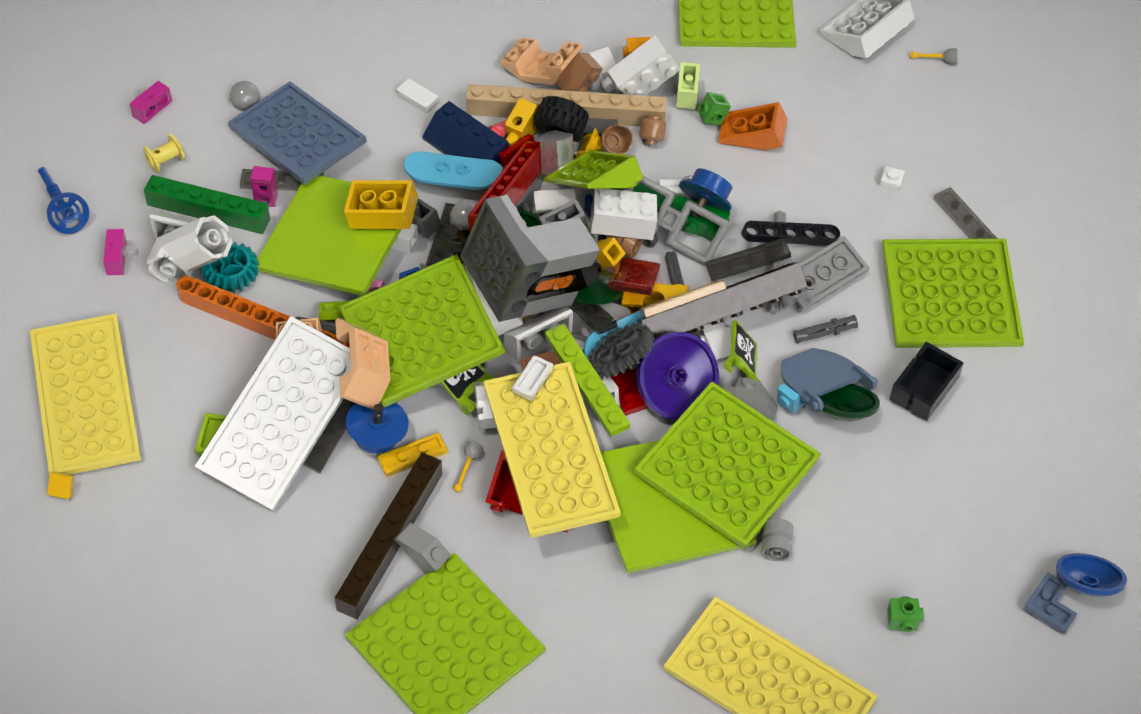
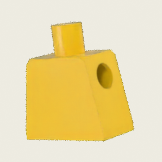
M519 98L505 123L506 140L509 141V147L527 134L534 136L539 130L534 124L538 105Z

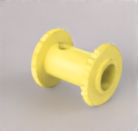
M172 134L168 135L169 142L152 151L148 147L143 149L148 164L157 173L160 172L159 165L176 156L180 160L185 158L180 142Z

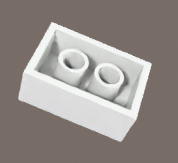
M655 35L609 69L608 73L624 94L646 96L667 79L673 77L681 68L668 49Z
M608 188L594 189L591 205V233L653 240L657 224V194Z

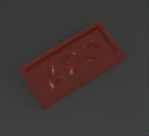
M622 257L614 270L609 289L652 296L661 264Z

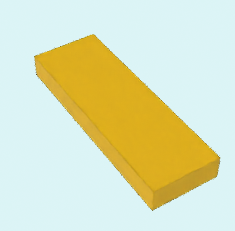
M438 432L378 455L377 460L385 476L388 477L413 467L421 452L437 458L447 454L448 449Z

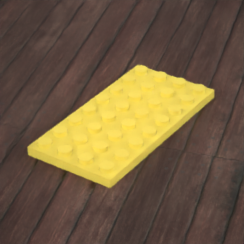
M117 313L30 330L49 475L52 471L72 475L140 461L141 455Z
M570 362L553 365V370L532 401L512 392V387L521 373L483 381L530 538L620 517L621 512Z
M716 596L667 660L663 668L664 671L732 714H868L878 697Z

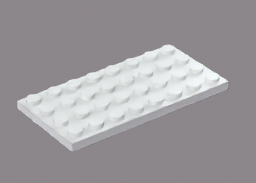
M290 316L195 467L269 510L274 511L344 399L340 397L339 377L351 371L350 348Z

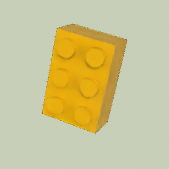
M352 180L343 212L349 228L410 229L418 200L413 180Z

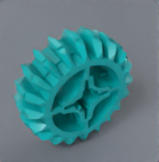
M234 241L226 257L203 266L201 271L206 283L226 291H232L235 294L236 290L240 289L243 292L244 286L250 287L251 282H255L256 276L259 273L257 267L259 261L250 246L245 247L243 243L237 245Z

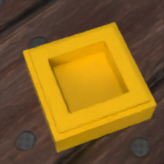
M52 471L49 476L47 495L70 499L72 497L74 476Z

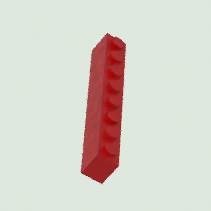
M525 141L468 214L470 232L485 199L508 195L515 206L518 204L542 171L540 142Z

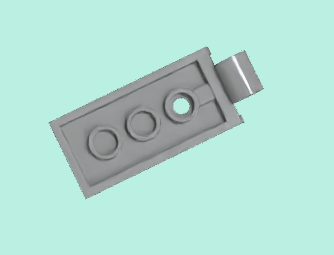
M843 236L800 262L805 280L809 281L811 286L801 289L802 293L782 296L780 303L787 309L797 302L800 306L798 310L801 313L868 272L870 267L847 238Z

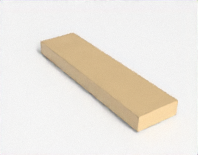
M717 280L642 307L639 311L641 317L647 318L724 290L726 286L724 281Z

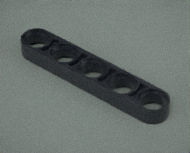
M748 221L745 223L741 235L749 242L830 245L838 240L840 230L831 224ZM747 228L754 229L757 234H750ZM767 229L774 230L776 235H770ZM786 230H792L796 236L788 235ZM806 231L813 232L815 237L808 236ZM825 232H831L835 238H829Z

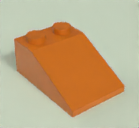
M780 102L729 111L721 124L719 143L759 150L783 147L787 117Z

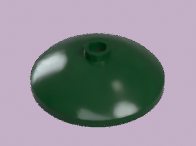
M591 268L585 277L572 280V283L579 291L574 302L581 304L598 305L610 303L621 298L625 290V282L618 275L600 268Z
M848 384L818 396L824 405L821 411L843 421L868 418L875 414L880 406V400L875 393L855 384Z

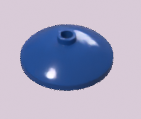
M1073 553L1064 555L1057 561L1056 572L1060 579L1067 586L1081 594L1093 597L1112 596L1123 591L1126 587L1127 576L1124 571L1107 559L1090 554Z

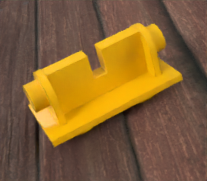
M594 129L593 133H588L584 136L580 146L581 150L578 151L575 159L589 150L600 151L602 148L601 137L597 129Z

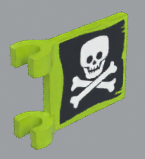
M733 320L730 356L725 361L724 367L731 373L733 372V366L736 365L739 370H743L747 375L746 377L761 382L756 377L757 343L737 320Z
M478 365L440 383L456 400L460 410L467 415L477 408L476 404L468 399L474 392V383L495 378L489 375L481 365Z

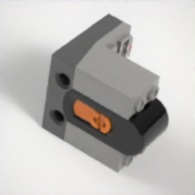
M508 195L484 200L460 255L499 322L571 306L579 290L585 289L595 282L602 269L600 262L596 258L600 249L579 217L527 227L526 222L521 218L516 206Z

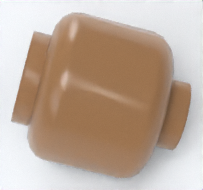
M647 115L646 118L641 120L639 137L645 139V144L657 145V141H663L665 138L666 122L662 121V117Z

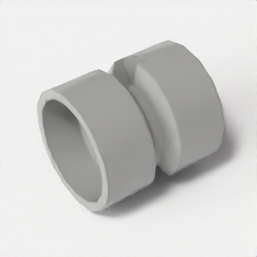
M779 518L767 520L763 527L762 556L771 561L788 560L792 554V523Z

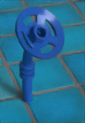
M39 168L38 173L52 199L47 207L48 222L60 233L72 234L80 231L89 219V207L86 201L78 194L71 192L62 193L58 185L51 179L46 168ZM69 197L68 202H65L63 198ZM76 201H79L82 205L83 214L80 213V208L75 203ZM72 205L75 206V208H76V213H75L74 210L71 208ZM52 212L55 213L56 219L60 222L59 225L53 220ZM58 212H60L61 216L63 217L62 220L59 218ZM75 219L80 221L76 226L66 228V223L73 222Z

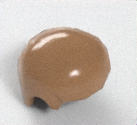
M615 124L606 128L600 138L601 145L606 152L617 154L629 151L634 142L633 133L622 124Z

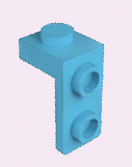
M782 383L777 388V402L792 414H795L805 404L800 395L786 384Z

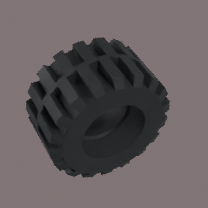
M546 96L541 101L534 124L543 133L561 131L573 134V142H578L583 135L589 115L583 107L569 99L558 96Z

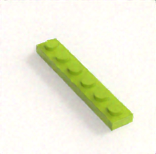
M562 324L546 331L545 338L561 363H571L580 392L608 435L612 437L629 429L630 422L566 325Z

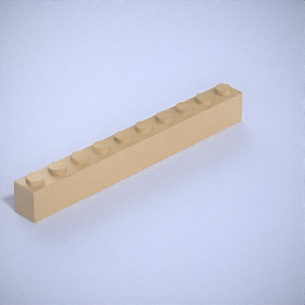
M468 84L466 113L469 115L508 118L519 98L538 105L539 109L544 97L558 96L569 99L583 107L588 112L589 118L617 120V124L627 126H640L641 120L646 118L647 115L662 117V121H665L666 97Z

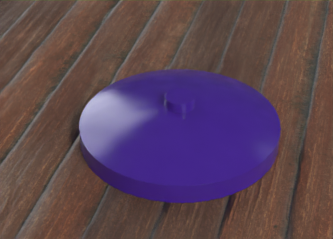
M670 332L655 338L653 341L654 346L650 347L651 352L645 353L646 358H640V363L637 365L636 381L642 400L655 414L670 420H678L711 382L719 385V368L714 353L702 339L686 332Z

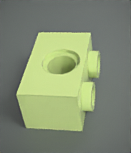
M681 62L676 107L696 109L700 64Z

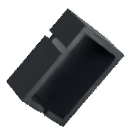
M926 341L916 354V357L912 359L893 384L889 400L905 409L909 406L911 408L910 412L928 421L959 379L964 362Z

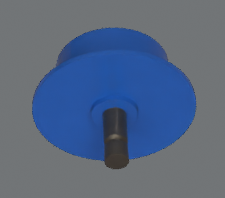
M698 168L695 170L691 180L680 181V189L691 199L697 201V205L704 208L707 204L725 211H731L732 206L727 198L733 187L722 176L712 171ZM692 212L691 216L696 219H698L700 216L695 212Z
M380 401L379 404L374 406V410L355 403L346 416V429L349 435L361 449L369 453H384L391 450L405 437L408 431L409 421L407 414L397 403L384 408Z

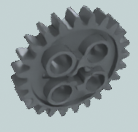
M633 323L630 327L625 325L622 330L618 328L617 332H610V336L603 337L604 341L596 343L598 347L591 349L593 353L588 355L590 358L588 360L600 378L603 376L608 378L611 374L616 376L620 371L623 374L626 368L632 369L633 364H639L640 358H646L645 353L651 352L650 347L654 346V335L646 324L642 325V323H639L636 326Z

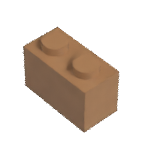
M578 52L556 83L565 91L588 92L590 86L600 77L599 74L603 68L589 53Z

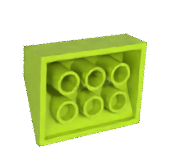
M589 150L547 175L543 180L548 183L587 189H630L635 187L637 182L644 177L634 155Z

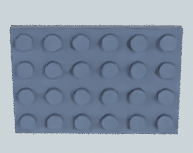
M291 81L228 122L230 129L304 185L367 142L364 134Z

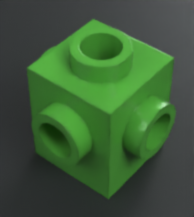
M707 92L697 112L704 123L708 125H721L731 105L723 94Z
M908 596L890 598L887 607L889 630H901L902 632L917 631L919 623L924 620V610L919 606V599Z

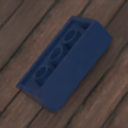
M450 101L434 113L422 136L424 141L445 155L494 160L501 164L498 154L509 147V141Z

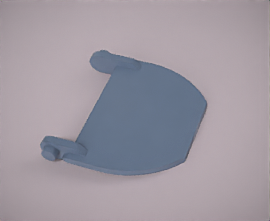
M812 348L784 359L781 363V376L784 383L798 393L800 398L810 406V409L816 412L824 408L823 402L818 396L856 381L868 390L875 389L878 384L877 378L871 376L859 365L857 366L851 360L827 350Z

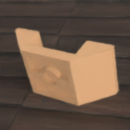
M520 38L513 48L506 53L500 64L522 82L554 85L583 46L581 43L566 42L557 53L541 52L536 39Z
M337 318L335 320L336 337L338 340L350 344L351 371L339 377L340 397L374 410V406L380 403L391 380L388 341L369 330Z

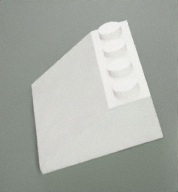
M856 0L819 29L818 33L848 54L868 58L889 39L896 36L900 30L907 27L915 17L910 0Z

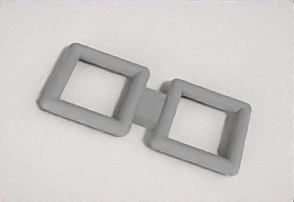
M643 176L644 178L638 181L639 183L665 196L657 213L655 234L660 226L670 230L671 232L666 240L668 246L703 265H709L730 225L729 221L692 201H687L681 212L670 206L675 198V193ZM634 187L630 189L624 188V190L633 191ZM690 211L720 226L705 256L676 240Z

